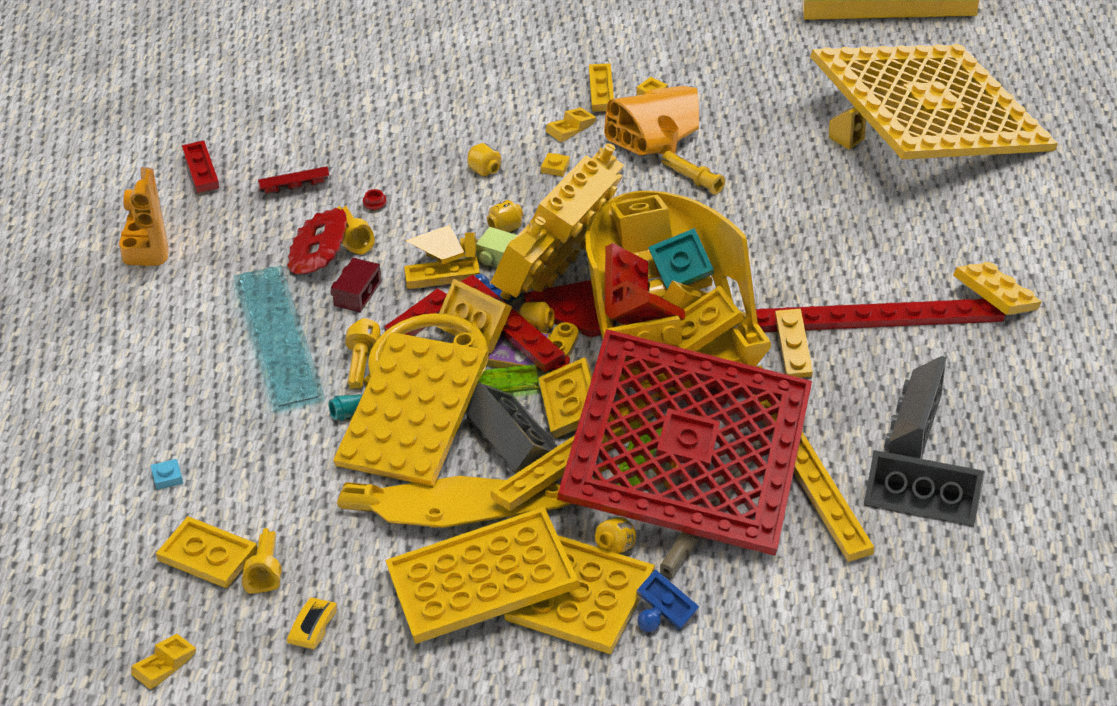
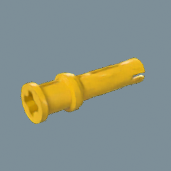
M666 151L663 154L662 158L668 160L661 159L663 165L693 179L696 186H703L709 189V192L713 195L718 194L724 188L725 177L723 175H716L710 172V169L706 166L698 167L671 151Z

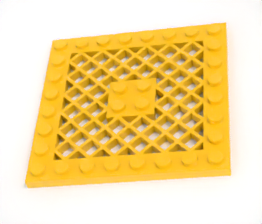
M960 44L907 47L899 45L898 47L880 46L870 48L862 46L860 48L842 47L834 49L824 47L822 49H812L810 58L902 160L1054 151L1058 145L1050 133L1045 131L1038 124V121L1032 118L1025 111V108Z

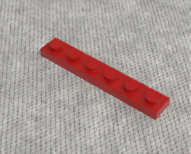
M474 275L460 281L506 303ZM513 308L511 309L501 335L544 372L565 361V353Z

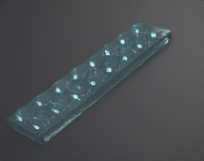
M282 266L268 267L234 275V283L274 413L325 401V395Z

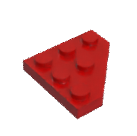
M591 280L547 288L542 292L535 290L523 293L525 303H547L549 308H552L554 311V324H574L578 331L588 337L601 335Z

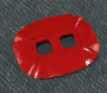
M335 207L323 213H316L312 219L305 220L303 227L298 228L297 236L293 238V245L290 246V254L288 255L289 262L287 266L291 272L297 275L309 274L327 267L329 262L335 259L336 253L340 250V245L343 242V235L347 226V215L343 209L340 210ZM325 226L321 234L315 235L318 228ZM319 244L318 250L310 254L311 247Z

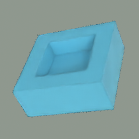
M177 459L151 465L157 490L183 484Z

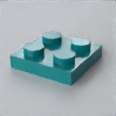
M695 228L648 247L666 289H668L672 280L688 285L714 274V269Z

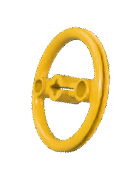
M434 313L411 317L395 324L377 339L368 358L370 377L391 332L406 334L416 329L433 326L454 328L463 333L455 336L453 344L484 349L488 352L486 339L474 324L458 316Z

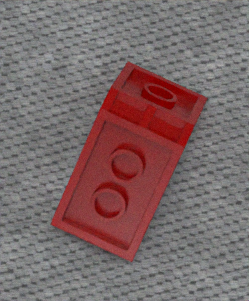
M614 243L605 246V314L623 325L678 316L681 321L685 320L684 309L648 292L647 260Z

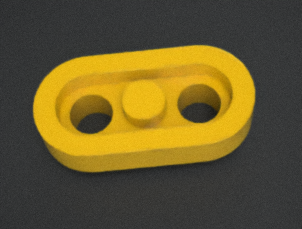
M571 323L558 324L553 329L549 340L561 349L565 356L570 358L579 339L578 328Z

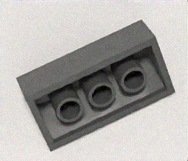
M940 356L914 369L910 380L905 379L902 395L905 396L898 399L896 412L899 414L893 415L890 430L893 432L892 434L887 433L884 449H888L889 453L922 459L942 396L947 357Z
M480 382L477 384L465 411L468 415L467 419L481 430L480 435L485 440L494 445L493 450L508 462L507 467L512 472L518 473L558 446L513 394Z
M874 450L864 505L974 526L985 470Z

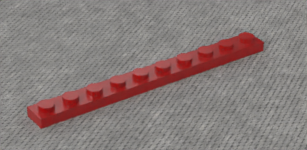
M985 299L756 309L757 323L763 332H777L775 311L801 309L805 330L1004 322L1005 317L1002 311Z

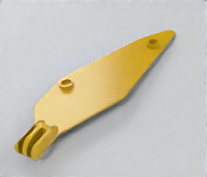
M469 476L437 479L434 487L409 483L380 488L373 484L345 482L337 499V505L341 509L374 511L388 523L429 526L432 528H445L516 516L545 507L546 510L558 509L572 503L557 500L560 485L552 483L512 511H509L491 499L490 491L506 480Z

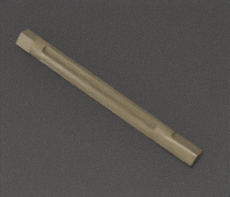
M758 440L750 443L755 450L763 447ZM742 447L737 451L739 457L747 455ZM753 461L746 464L748 468L751 466ZM738 468L730 471L734 478L742 476ZM722 475L717 480L719 486L727 483ZM730 490L725 493L728 496V498L732 494L733 490ZM717 497L709 500L713 507L722 504ZM681 532L672 545L671 550L660 564V573L672 579L701 537Z

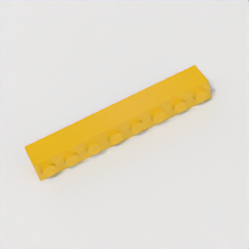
M802 0L803 20L977 16L979 0Z

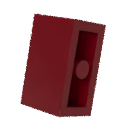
M352 258L349 264L343 268L338 280L334 281L331 286L330 294L333 296L334 306L361 313L382 282L380 264Z

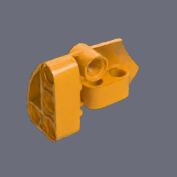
M677 86L649 90L643 95L610 99L606 106L605 137L610 142L638 155L654 153L663 155L666 151L676 154L677 141L699 130L698 91L694 87Z
M141 167V180L135 183L133 189H126L124 192V209L130 212L127 215L126 224L121 232L119 248L122 261L127 265L159 266L168 259L169 245L154 170L149 167Z

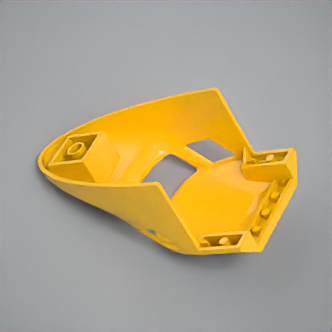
M660 191L624 193L605 202L599 212L595 211L593 218L587 224L585 239L593 296L602 340V329L614 327L613 319L605 314V246L614 243L647 260L648 279L661 276L648 247L695 228L714 269V274L711 276L715 286L718 287L720 285L733 301L727 276L737 281L745 308V313L740 311L745 318L744 320L696 352L755 367L770 350L771 341L757 323L747 238L735 224L716 210L699 201ZM638 367L630 370L634 376L642 373ZM621 373L620 381L626 380ZM664 374L656 376L660 383L668 380ZM648 380L640 383L644 389L652 386ZM689 380L682 383L686 389L693 387ZM674 387L666 389L667 392L676 391ZM657 393V394H655V395H652L651 397L657 398V397H660V396H659V394Z

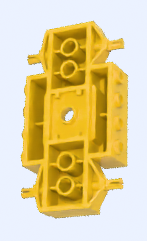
M608 143L604 149L599 148L592 158L586 155L539 203L529 224L515 239L509 242L490 282L502 290L500 296L503 299L509 300L511 295L516 298L523 290L527 292L530 288L542 292L547 286L551 288L557 281L558 274L563 275L570 265L569 262L574 263L579 257L581 249L586 250L585 234L587 224L593 218L595 211L599 212L605 202L612 199L617 191V185L623 177L620 173L624 164L616 160L617 157L612 155L615 150L614 145Z

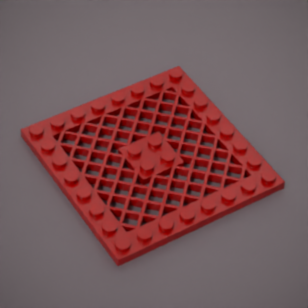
M606 329L560 484L557 500L775 556L781 535L812 381ZM638 367L642 373L634 376L630 370ZM622 373L626 380L619 382ZM664 374L668 380L660 383L656 376ZM648 380L652 386L644 389L640 383ZM689 380L693 387L686 389L682 383ZM632 387L636 393L628 396L624 390ZM674 387L678 393L670 396L666 389ZM716 387L720 393L712 396L708 389ZM658 393L663 400L655 403L650 396ZM700 393L704 400L696 402L692 396ZM741 393L746 400L738 402L734 396ZM617 394L621 400L614 402L615 395ZM642 400L646 407L638 409L634 403ZM684 400L688 407L681 409L677 403ZM726 400L730 407L723 409L719 402ZM767 400L771 407L765 409L760 402ZM752 406L756 413L749 416L744 409ZM627 407L631 413L622 416L619 410ZM669 407L665 416L661 409ZM711 407L715 413L707 416L703 409ZM736 413L741 420L734 423L729 416ZM777 413L775 422L771 416ZM611 414L615 420L608 423ZM653 414L657 420L649 423L645 416ZM637 420L641 427L633 430L629 423ZM719 420H721L726 427L719 429ZM763 420L767 427L760 430L756 422ZM621 427L625 434L617 437L613 430ZM747 427L752 434L744 436L740 429ZM662 428L661 435L659 436L655 430ZM605 434L609 441L602 444ZM647 434L652 441L644 444L639 437ZM732 434L736 441L728 443L724 437ZM773 434L770 442L766 436ZM758 440L763 447L755 450L750 443ZM631 441L636 448L627 451L623 444ZM715 442L720 445V448L714 450ZM742 447L747 455L739 457L735 450ZM615 448L620 455L611 458L607 451ZM657 448L655 455L657 457L654 458L650 451ZM727 454L731 462L723 464L719 457ZM768 454V459L766 463L762 459V457ZM599 455L603 462L596 465ZM642 455L646 462L638 465L633 458ZM753 461L758 468L750 471L746 464ZM626 462L630 469L621 472L617 465ZM669 462L673 469L665 472L660 465ZM712 462L715 469L708 472L707 469L709 470L710 463ZM738 468L742 476L734 478L730 471ZM609 469L614 476L605 480L601 472ZM652 469L657 476L648 479L644 472ZM696 469L700 476L692 479L687 472ZM722 475L727 483L719 486L714 478ZM764 475L761 485L757 478ZM636 476L641 483L632 486L628 479ZM677 476L684 482L678 486L671 480ZM706 482L711 490L703 493L698 486ZM749 482L754 490L746 493L741 485ZM663 483L668 490L659 493L654 486ZM690 490L695 497L686 500L682 493ZM733 490L738 497L730 500L725 493ZM717 497L722 504L713 507L709 500ZM759 497L758 505L756 506L752 499ZM744 504L749 511L741 515L736 507Z

